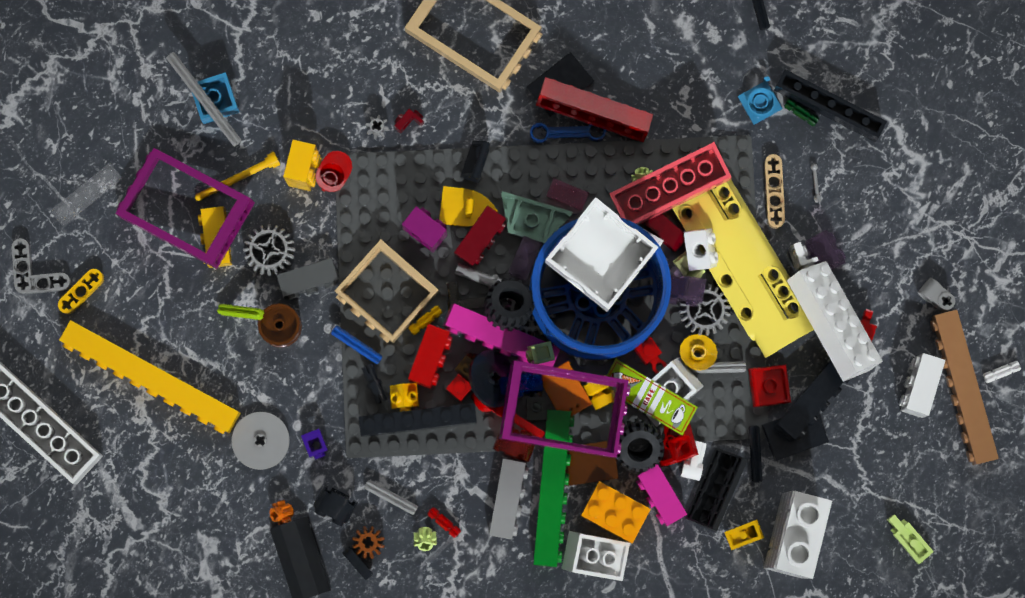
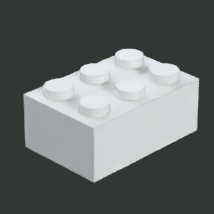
M925 353L912 359L910 365L912 373L905 381L904 387L907 390L905 395H902L900 398V411L921 418L929 416L945 364L944 359Z

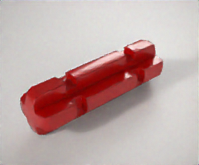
M435 507L428 511V516L435 519V522L445 531H449L453 538L460 534L461 530L456 525L453 526V523L442 513L440 514Z

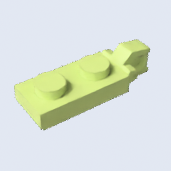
M892 515L887 519L893 527L890 530L893 536L917 564L923 562L933 553V550L905 519L900 521L896 515Z

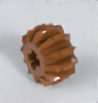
M364 526V534L357 530L356 533L360 538H352L353 541H358V544L352 545V548L360 547L356 554L359 555L364 551L363 559L367 558L368 552L370 558L373 559V551L378 555L381 554L377 547H385V545L379 544V541H383L385 538H377L381 533L380 530L373 534L374 527L371 526L368 533L366 526ZM367 537H371V541L374 542L370 548H366V544L363 543L364 539L367 540Z

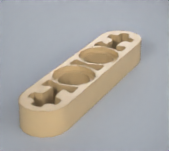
M771 154L764 161L766 214L768 225L773 229H777L785 222L783 170L781 158L776 154ZM771 159H774L775 162H778V164L775 166V172L779 171V174H768V172L772 171V166L768 165V162H770ZM771 177L778 178L779 185L777 187L770 186L769 179ZM770 197H779L780 204L778 206L771 205ZM770 209H781V211H777V218H781L777 225L774 221H771L774 217V211L770 212Z

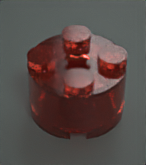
M513 427L512 433L537 437L532 435L531 432L522 429L519 432V430ZM499 430L493 450L503 451L507 456L529 462L535 445L499 439Z

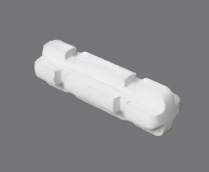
M1018 361L1009 363V365L1006 364L984 373L983 377L986 383L994 381L995 378L997 380L1012 374V372L1020 371L1021 367Z

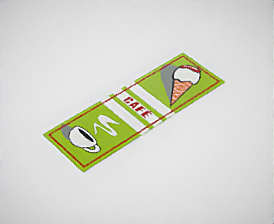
M615 359L607 374L608 377L629 380L630 394L626 396L625 402L683 435L698 408L697 406ZM609 386V389L615 393L616 387Z

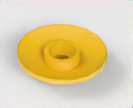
M698 334L685 338L679 350L682 362L687 367L698 371L711 367L716 361L718 353L715 343L710 338ZM694 353H699L701 356L696 357Z

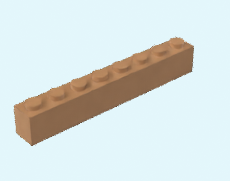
M953 310L934 315L930 325L932 331L936 332L937 335L935 343L937 349L941 350V359L945 360L943 369H946L948 375L946 376V383L952 389L951 401L953 406L957 407L956 419L958 424L962 425L963 432H961V437L964 444L967 443L968 451H966L968 461L972 462V465H977L999 459L958 311Z

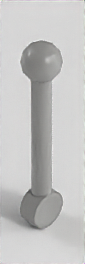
M813 163L810 168L813 170L814 201L818 203L821 202L816 171L818 165Z

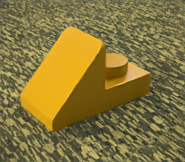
M757 520L724 532L731 550L764 538Z

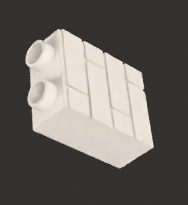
M798 491L782 493L764 569L798 578L813 579L832 500Z

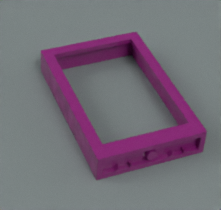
M153 148L152 152L147 154L143 167L137 171L135 181L128 187L126 196L118 204L115 214L128 223L217 269L255 202L250 197ZM159 160L236 199L235 204L206 253L129 213Z
M515 360L511 361L499 439L617 458V454L621 452L620 435H623L624 432L622 420L623 416L627 413L626 396L630 394L629 380ZM522 371L616 387L607 448L512 433Z

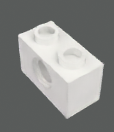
M712 228L684 232L689 271L716 267L718 254L715 252L714 244L716 237ZM700 245H703L705 248L704 254L700 252Z

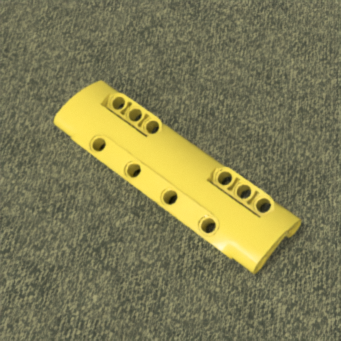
M732 180L672 208L686 232L712 228L716 237L714 246L715 252L718 254V263L716 267L709 269L726 299H728L727 301L748 336L753 341H756L765 358L814 330L787 282L790 276ZM724 187L729 190L728 197L723 194ZM734 203L739 207L738 213H735L732 209ZM687 209L692 211L691 218L686 215ZM700 245V252L704 254L705 248L703 245ZM773 269L779 274L777 279L772 276ZM726 274L730 275L732 279L731 284L726 282ZM782 286L788 288V295L782 293ZM793 302L798 305V312L792 309ZM746 307L751 310V317L745 314Z

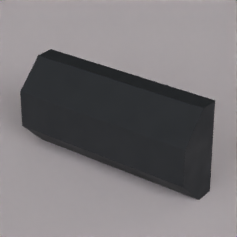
M715 448L685 519L716 532L748 460Z
M303 517L271 528L270 531L292 598H311L331 591L308 518Z

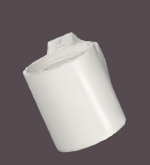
M695 441L699 455L684 460L681 477L700 481L706 443Z

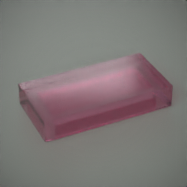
M553 179L546 197L582 211L589 192Z

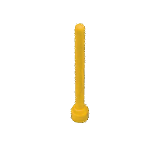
M273 151L267 154L264 161L221 181V183L230 186L267 167L276 168L280 166V162ZM209 187L197 193L195 199L200 201L219 190Z

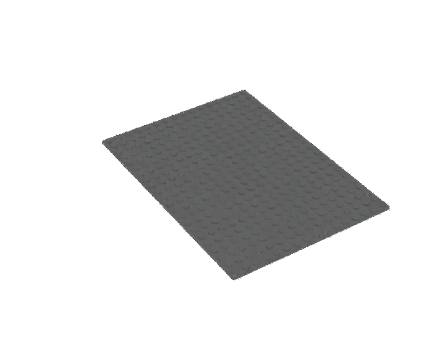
M749 135L653 139L644 140V142L631 140L490 147L479 184L460 178L470 148L349 153L347 155L350 157L353 167L351 174L344 186L339 191H336L339 285L381 239L439 290V293L412 323H416V320L425 313L431 312L433 307L438 306L442 310V315L438 318L435 317V320L430 324L446 330L447 327H444L443 324L451 304H457L488 317V315L484 314L485 308H483L489 291L488 286L455 275L458 264L461 263L492 276L497 274L502 279L507 278V280H510V278H515L517 282L522 280L523 285L527 284L529 286L536 258L544 244L508 234L506 225L500 234L497 232L494 235L493 239H495V242L491 248L484 249L482 252L484 257L478 265L474 264L471 266L456 256L454 252L472 226L446 225V238L434 253L404 231L402 223L416 206L419 209L423 207L429 211L433 220L439 219L443 186L471 189L481 193L493 203L498 213L505 217L501 196L502 191L572 211V216L565 224L578 219L595 197L620 217L609 193L631 183V175H635L637 168L647 167L649 171L653 170L654 172L715 142L731 175L732 182L756 220L752 138ZM724 187L723 194L728 197L729 190ZM734 203L732 209L735 213H738L739 207ZM673 209L662 213L681 231L686 232ZM687 209L686 215L689 218L692 217V211ZM639 224L640 227L650 232L642 224ZM685 242L676 252L670 250L663 243L660 246L665 257L668 259L667 262L670 270L675 266L672 261L686 251ZM382 252L374 258L345 291L351 299L391 334L399 328L429 294ZM546 265L541 279V288L568 284L564 277ZM704 269L706 272L702 275L701 279L692 283L684 278L680 279L674 274L671 275V295L667 310L659 325L646 338L647 340L651 337L662 351V354L658 356L659 359L665 361L667 365L676 358H680L679 350L683 340L690 335L698 334L699 329L697 328L694 333L691 332L692 325L688 328L685 327L688 320L681 322V318L685 314L681 315L679 311L685 310V308L680 307L679 304L686 303L682 300V296L689 297L686 293L687 290H691L694 293L693 286H697L698 290H700V285L704 284L705 290H707L708 285L711 284V291H714L717 286L713 285L714 277L709 269ZM726 274L725 280L731 284L732 279L730 275ZM652 277L641 279L637 287L652 285ZM566 295L548 297L546 299L547 301L553 299L554 302L552 304L567 300ZM647 295L630 298L627 306L642 322H646L652 310L654 296ZM709 295L697 296L704 302H709L713 299ZM502 298L499 300L503 308L505 305L511 306V304L507 302V298ZM586 299L578 300L579 307H588L589 304ZM692 300L689 306L691 317L697 313V307ZM340 302L341 328L382 355L381 361L375 364L342 342L346 456L348 458L544 449V446L499 439L502 417L492 411L482 412L476 405L477 424L361 437L359 416L400 412L399 409H391L390 386L412 383L409 382L408 377L427 326L424 329L421 328L420 332L416 335H413L407 327L394 343L391 341L387 343L379 336L380 331L376 328L372 330L364 323L366 319L360 315L358 318L350 311L352 307L347 302L345 305ZM717 302L712 310L718 319L720 316V306ZM517 303L514 307V311L519 310V306ZM712 304L706 307L700 306L702 310L698 316L705 312L709 314L708 310ZM599 305L597 306L596 310L599 314L604 315L607 313ZM746 307L745 314L751 317V310ZM573 310L556 313L555 318H550L567 336L576 316ZM734 313L730 317H724L728 320L727 324L720 322L723 325L722 330L716 326L717 333L713 334L710 329V334L707 337L715 343L718 351L715 362L744 361L746 363V371L694 373L695 377L704 386L688 400V402L698 407L690 421L695 441L749 439V426L752 425L759 426L760 439H766L762 425L768 423V406L753 407L748 369L765 367V356L756 341H753L748 336ZM622 314L617 316V319L628 333L634 336L637 330ZM704 317L696 321L701 325L713 324ZM584 321L577 341L585 342L590 322ZM607 321L600 323L594 343L595 346H609L622 343L621 338ZM534 331L536 338L545 342L549 341L543 333L540 336L537 331ZM458 332L455 335L451 333L450 337H453L450 349L445 350L446 361L443 368L439 367L437 373L440 377L437 385H433L429 389L417 384L419 406L412 407L411 410L474 403L471 399L472 390L460 402L446 388L459 374L455 371V368L470 352L472 354H479L491 349L482 346L483 342L475 340V342L465 339L464 334ZM493 347L492 350L500 352V349ZM560 350L553 366L558 367L569 360L574 371L607 376L615 359L650 379L656 376L652 371L651 363L644 365L634 350L607 360L581 359ZM694 353L696 357L701 356L699 353ZM512 354L510 357L505 356L510 363L514 360L518 361V357ZM370 364H373L378 379H381V386L387 397L386 401H382L379 404H376L371 389H368V382L361 368L367 367ZM656 364V369L659 372L664 369L662 364ZM522 371L515 414L527 421L526 397H530L531 393H542V397L546 396V411L548 409L556 410L543 385L538 380L542 374ZM580 381L583 386L588 384V382ZM625 402L627 404V413L623 416L622 420L625 426L627 421L635 422L637 418H639L640 422L643 419H646L648 424L652 422L645 413ZM613 403L596 411L593 405H590L573 415L575 416L574 427H570L573 443L583 445L608 441ZM529 421L546 432V421ZM515 423L513 424L512 433L534 436ZM661 423L657 427L662 435V439L664 440L665 425ZM636 438L629 443V445L650 444L644 438Z

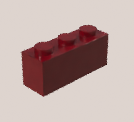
M487 205L454 254L471 266L474 264L478 265L484 257L482 254L484 249H490L495 242V239H493L494 235L497 232L500 234L507 225L504 223L506 218Z

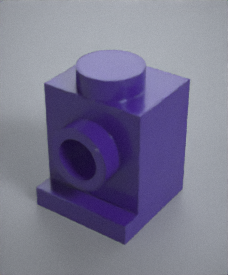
M320 429L301 435L310 458L314 457L317 460L326 456L325 452L329 450ZM314 442H319L320 446L318 449L313 448Z

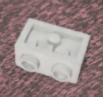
M801 242L793 244L788 249L795 271L813 266L819 261L818 257L806 259L808 252L805 245L802 246Z

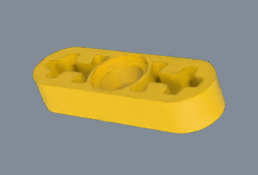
M97 269L89 270L58 301L59 310L65 314H72L103 283V273ZM91 274H99L97 277L99 279L98 282L92 281L89 284L92 286L91 289L83 283L85 280L88 283L92 280ZM80 286L86 288V294L82 297L76 295V289ZM71 294L79 300L77 303L74 300L70 303L71 309H63L65 306L63 304L64 301L70 302L73 299L70 297Z

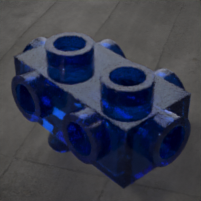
M530 372L521 374L518 398L523 397V394H531L543 390L541 375H533ZM507 373L506 377L499 379L501 394H506L509 373Z

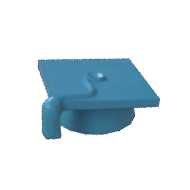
M768 76L763 78L762 83L737 96L753 125L783 109L768 84L770 81Z

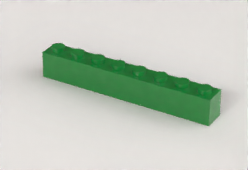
M547 410L546 439L573 443L570 427H574L575 416L571 415L572 411ZM544 446L533 565L557 567L558 563H562L563 551H559L560 543L564 542V532H561V525L565 524L566 512H563V504L567 505L568 493H564L565 485H569L570 474L566 473L567 466L571 465V454H568V450Z

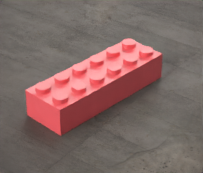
M715 142L609 194L620 217L639 225L731 180V175Z

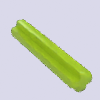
M220 304L217 309L218 314L224 316L261 320L264 315V311L259 308Z

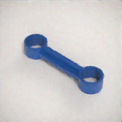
M536 123L531 127L530 137L535 143H544L548 138L588 137L590 140L598 142L605 137L606 129H603L602 136L595 138L589 132L593 126L591 124L589 126L547 127L543 123ZM537 127H543L547 131L546 137L541 140L536 139L533 136V130Z

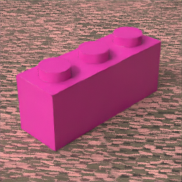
M658 464L637 476L638 480L636 483L641 491L645 490L648 497L646 500L651 508L655 507L658 514H656V517L661 525L669 526L687 515Z

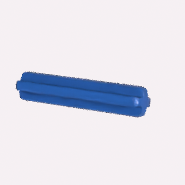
M339 326L333 328L331 332L333 336L373 363L378 364L381 361L382 355Z

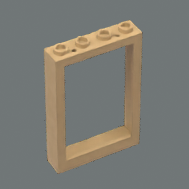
M423 0L405 26V32L499 93L502 89L506 90L511 83L510 77L513 73L515 75L518 73L522 66L520 62L523 58H528L532 51L530 47L534 42L537 44L543 35L540 33L542 29L540 25L501 0H486L531 29L497 79L419 28L437 2V0Z

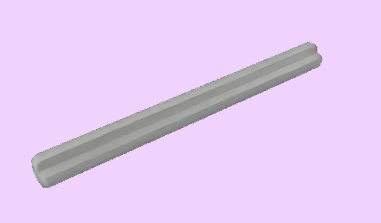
M174 52L170 53L166 59L234 147L240 144L241 138Z

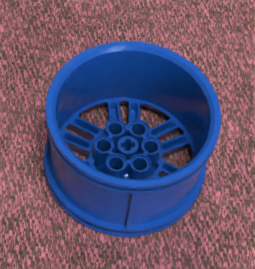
M621 218L628 226L638 230L658 246L656 252L646 263L647 267L641 269L632 280L652 277V285L634 288L627 287L621 294V300L615 302L604 315L597 312L598 304L575 288L569 281L566 285L541 288L542 275L547 265L545 259L578 220L576 219L555 231L545 242L536 258L529 285L535 306L532 315L544 336L563 352L586 360L616 358L627 354L642 344L656 329L665 315L671 295L669 265L661 247L647 231L639 225ZM566 295L567 300L564 302L543 306V298ZM653 295L654 302L650 315L646 322H642L626 305V300L628 298ZM586 299L589 304L588 307H579L578 300ZM573 310L576 316L568 336L552 322L548 315ZM619 314H622L637 330L634 336H631L617 319ZM584 321H588L590 325L584 343H581L577 339ZM607 321L621 338L622 343L609 346H595L594 343L600 323Z

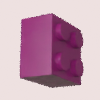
M416 206L402 223L403 230L434 253L447 236L446 225L439 219L433 220L430 216L431 213L425 208L421 207L419 209Z

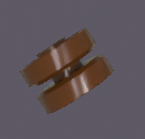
M278 303L272 304L263 310V319L258 320L257 325L260 335L268 344L273 347L284 348L291 346L298 340L302 331V323L293 308ZM282 322L283 327L278 329L276 327L277 323L280 324Z

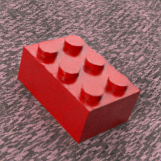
M431 324L427 325L408 377L409 382L417 383L429 389L433 385H437L440 377L437 373L439 367L443 368L446 361L445 350L450 349L453 337H450V331Z

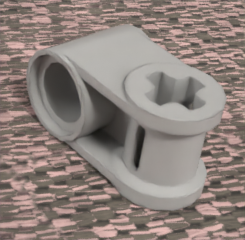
M931 277L918 291L920 297L941 312H948L955 305V297ZM947 299V305L943 306V300Z

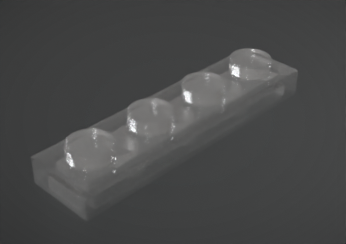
M108 163L54 207L51 213L62 226H65L123 178L112 164Z

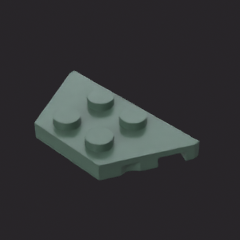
M503 191L501 193L508 234L545 244L548 238L561 228L573 214L572 211Z

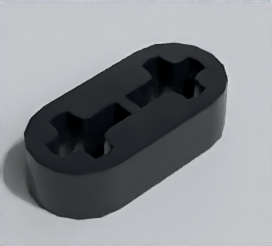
M350 546L342 552L365 580L373 575V572Z

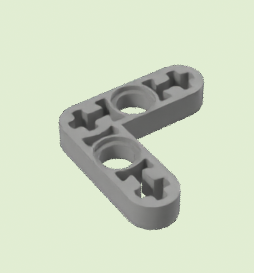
M21 238L16 239L12 243L14 286L19 293L56 292L70 288L72 281L65 273L33 275L30 244ZM21 242L24 246H26V248L22 250V253L24 256L27 255V258H17V256H21L20 250L16 249V247L20 246ZM21 261H25L28 265L27 269L23 272L17 268L18 263ZM28 274V277L24 276V280L29 285L23 290V288L19 287V284L23 283L22 277H18V275ZM51 277H53L54 281H59L63 277V279L67 280V283H64L63 287L56 283L53 284L54 288H52ZM42 278L48 280V285L44 289L38 287V281Z

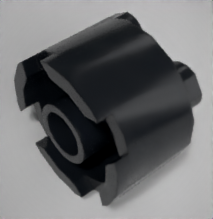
M323 485L313 504L314 512L322 517H325V515L331 517L332 522L339 526H342L343 523L347 524L358 502L356 500L351 502L348 500L350 496L333 487L331 491L327 490L328 486Z

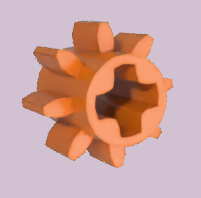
M285 500L272 504L273 508L270 509V518L273 522H278V525L291 521V517L294 515L291 504H285Z

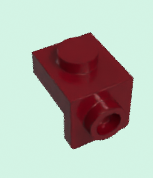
M408 109L404 115L401 113L394 121L396 123L394 125L395 130L401 134L412 120L422 127L424 125L423 116L417 110L412 111Z

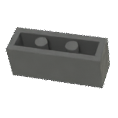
M332 258L277 275L282 295L285 299L288 298L289 301L299 298V294L307 292V295L316 293L318 288L325 287V289L337 286L336 283L339 282Z

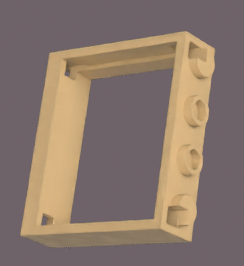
M380 239L338 286L335 292L337 294L336 298L343 305L347 302L352 307L350 309L352 313L358 318L361 315L366 319L364 323L372 330L376 328L380 331L379 336L385 342L391 341L394 343L439 293V290ZM380 252L384 253L429 293L393 334L345 293L349 286Z

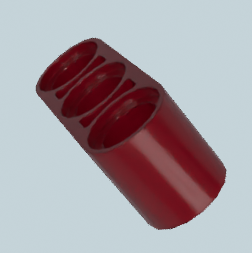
M663 214L641 223L653 235L664 240L663 244L673 252H676L685 242L684 232Z

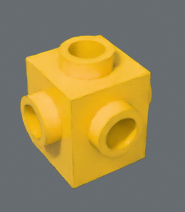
M417 383L391 385V409H399L401 412L410 411L412 407H418Z

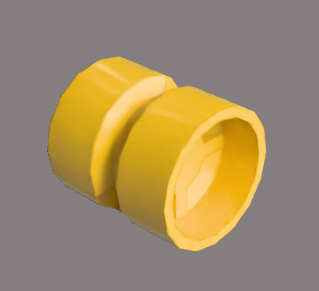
M588 383L583 386L587 395L592 396L591 402L595 411L614 402L615 393L609 389V386Z

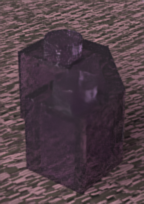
M671 275L669 304L677 305V302L686 301V305L697 307V304H701L703 301L707 280L682 275V277H676Z

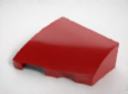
M690 423L683 435L667 426L664 427L665 438L663 443L665 450L663 461H660L661 467L699 455Z

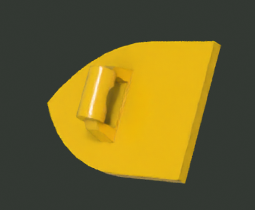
M443 186L439 220L445 225L473 226L487 205L496 212L498 211L487 197L477 191Z

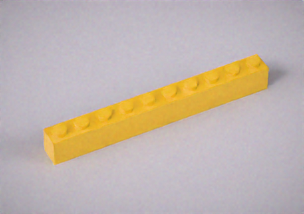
M71 320L59 341L64 343L62 347L71 352L74 349L80 352L79 356L88 361L90 358L96 360V365L104 370L107 367L114 370L112 374L121 379L124 376L131 379L129 383L137 388H140L141 385L147 388L146 392L154 397H157V395L164 397L163 402L172 407L174 404H177L181 407V412L189 416L191 413L197 415L198 418L196 420L205 425L210 422L215 425L213 429L222 434L225 431L231 432L241 414Z

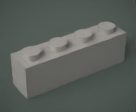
M503 459L489 536L512 540L513 536H517L518 525L515 524L516 517H520L522 506L518 505L519 498H524L525 492L522 481L527 479L529 470L528 467H525L526 463L508 459Z

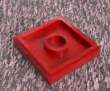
M786 365L748 369L753 407L791 403Z

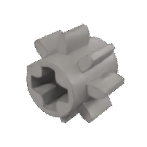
M380 115L375 119L370 117V124H365L367 128H370L367 134H374V139H377V136L380 135L384 138V131H389V128L384 126L388 122L387 119L382 121ZM374 124L380 125L381 130L374 129Z

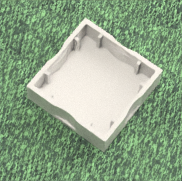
M595 197L568 234L562 238L545 259V263L608 312L656 252L658 246L638 230L628 226L614 211Z

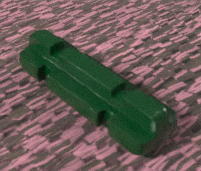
M789 98L784 107L789 111L792 110V113L802 120H807V123L811 126H815L819 117L815 114H810L809 110L800 104H795L796 102Z

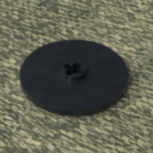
M494 350L480 352L473 358L469 368V382L473 393L479 401L486 406L498 408L504 406L511 363L504 355Z

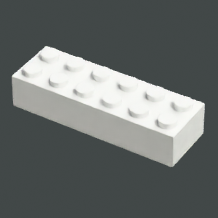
M827 261L802 269L787 280L843 382L866 373L883 362Z

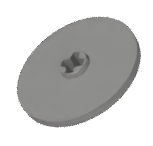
M254 412L248 414L237 423L232 434V448L235 456L242 464L252 469L264 470L276 466L283 460L289 449L290 437L287 427L277 416L271 413ZM258 436L261 438L263 436L265 437V444L263 446L261 444H256L258 441L256 438Z

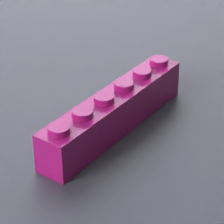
M451 304L443 324L444 327H447L446 330L452 334L457 335L458 332L464 334V338L469 341L483 342L482 346L491 350L493 347L500 349L499 353L508 357L511 354L517 356V360L529 363L526 358L528 346L545 342L514 328L512 331H508L507 328L502 331L499 326L495 328L492 326L493 321L489 322L487 320L488 317L457 304ZM552 344L555 360L539 365L553 367L560 349Z

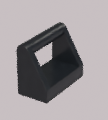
M472 141L460 178L479 184L490 151L489 142Z

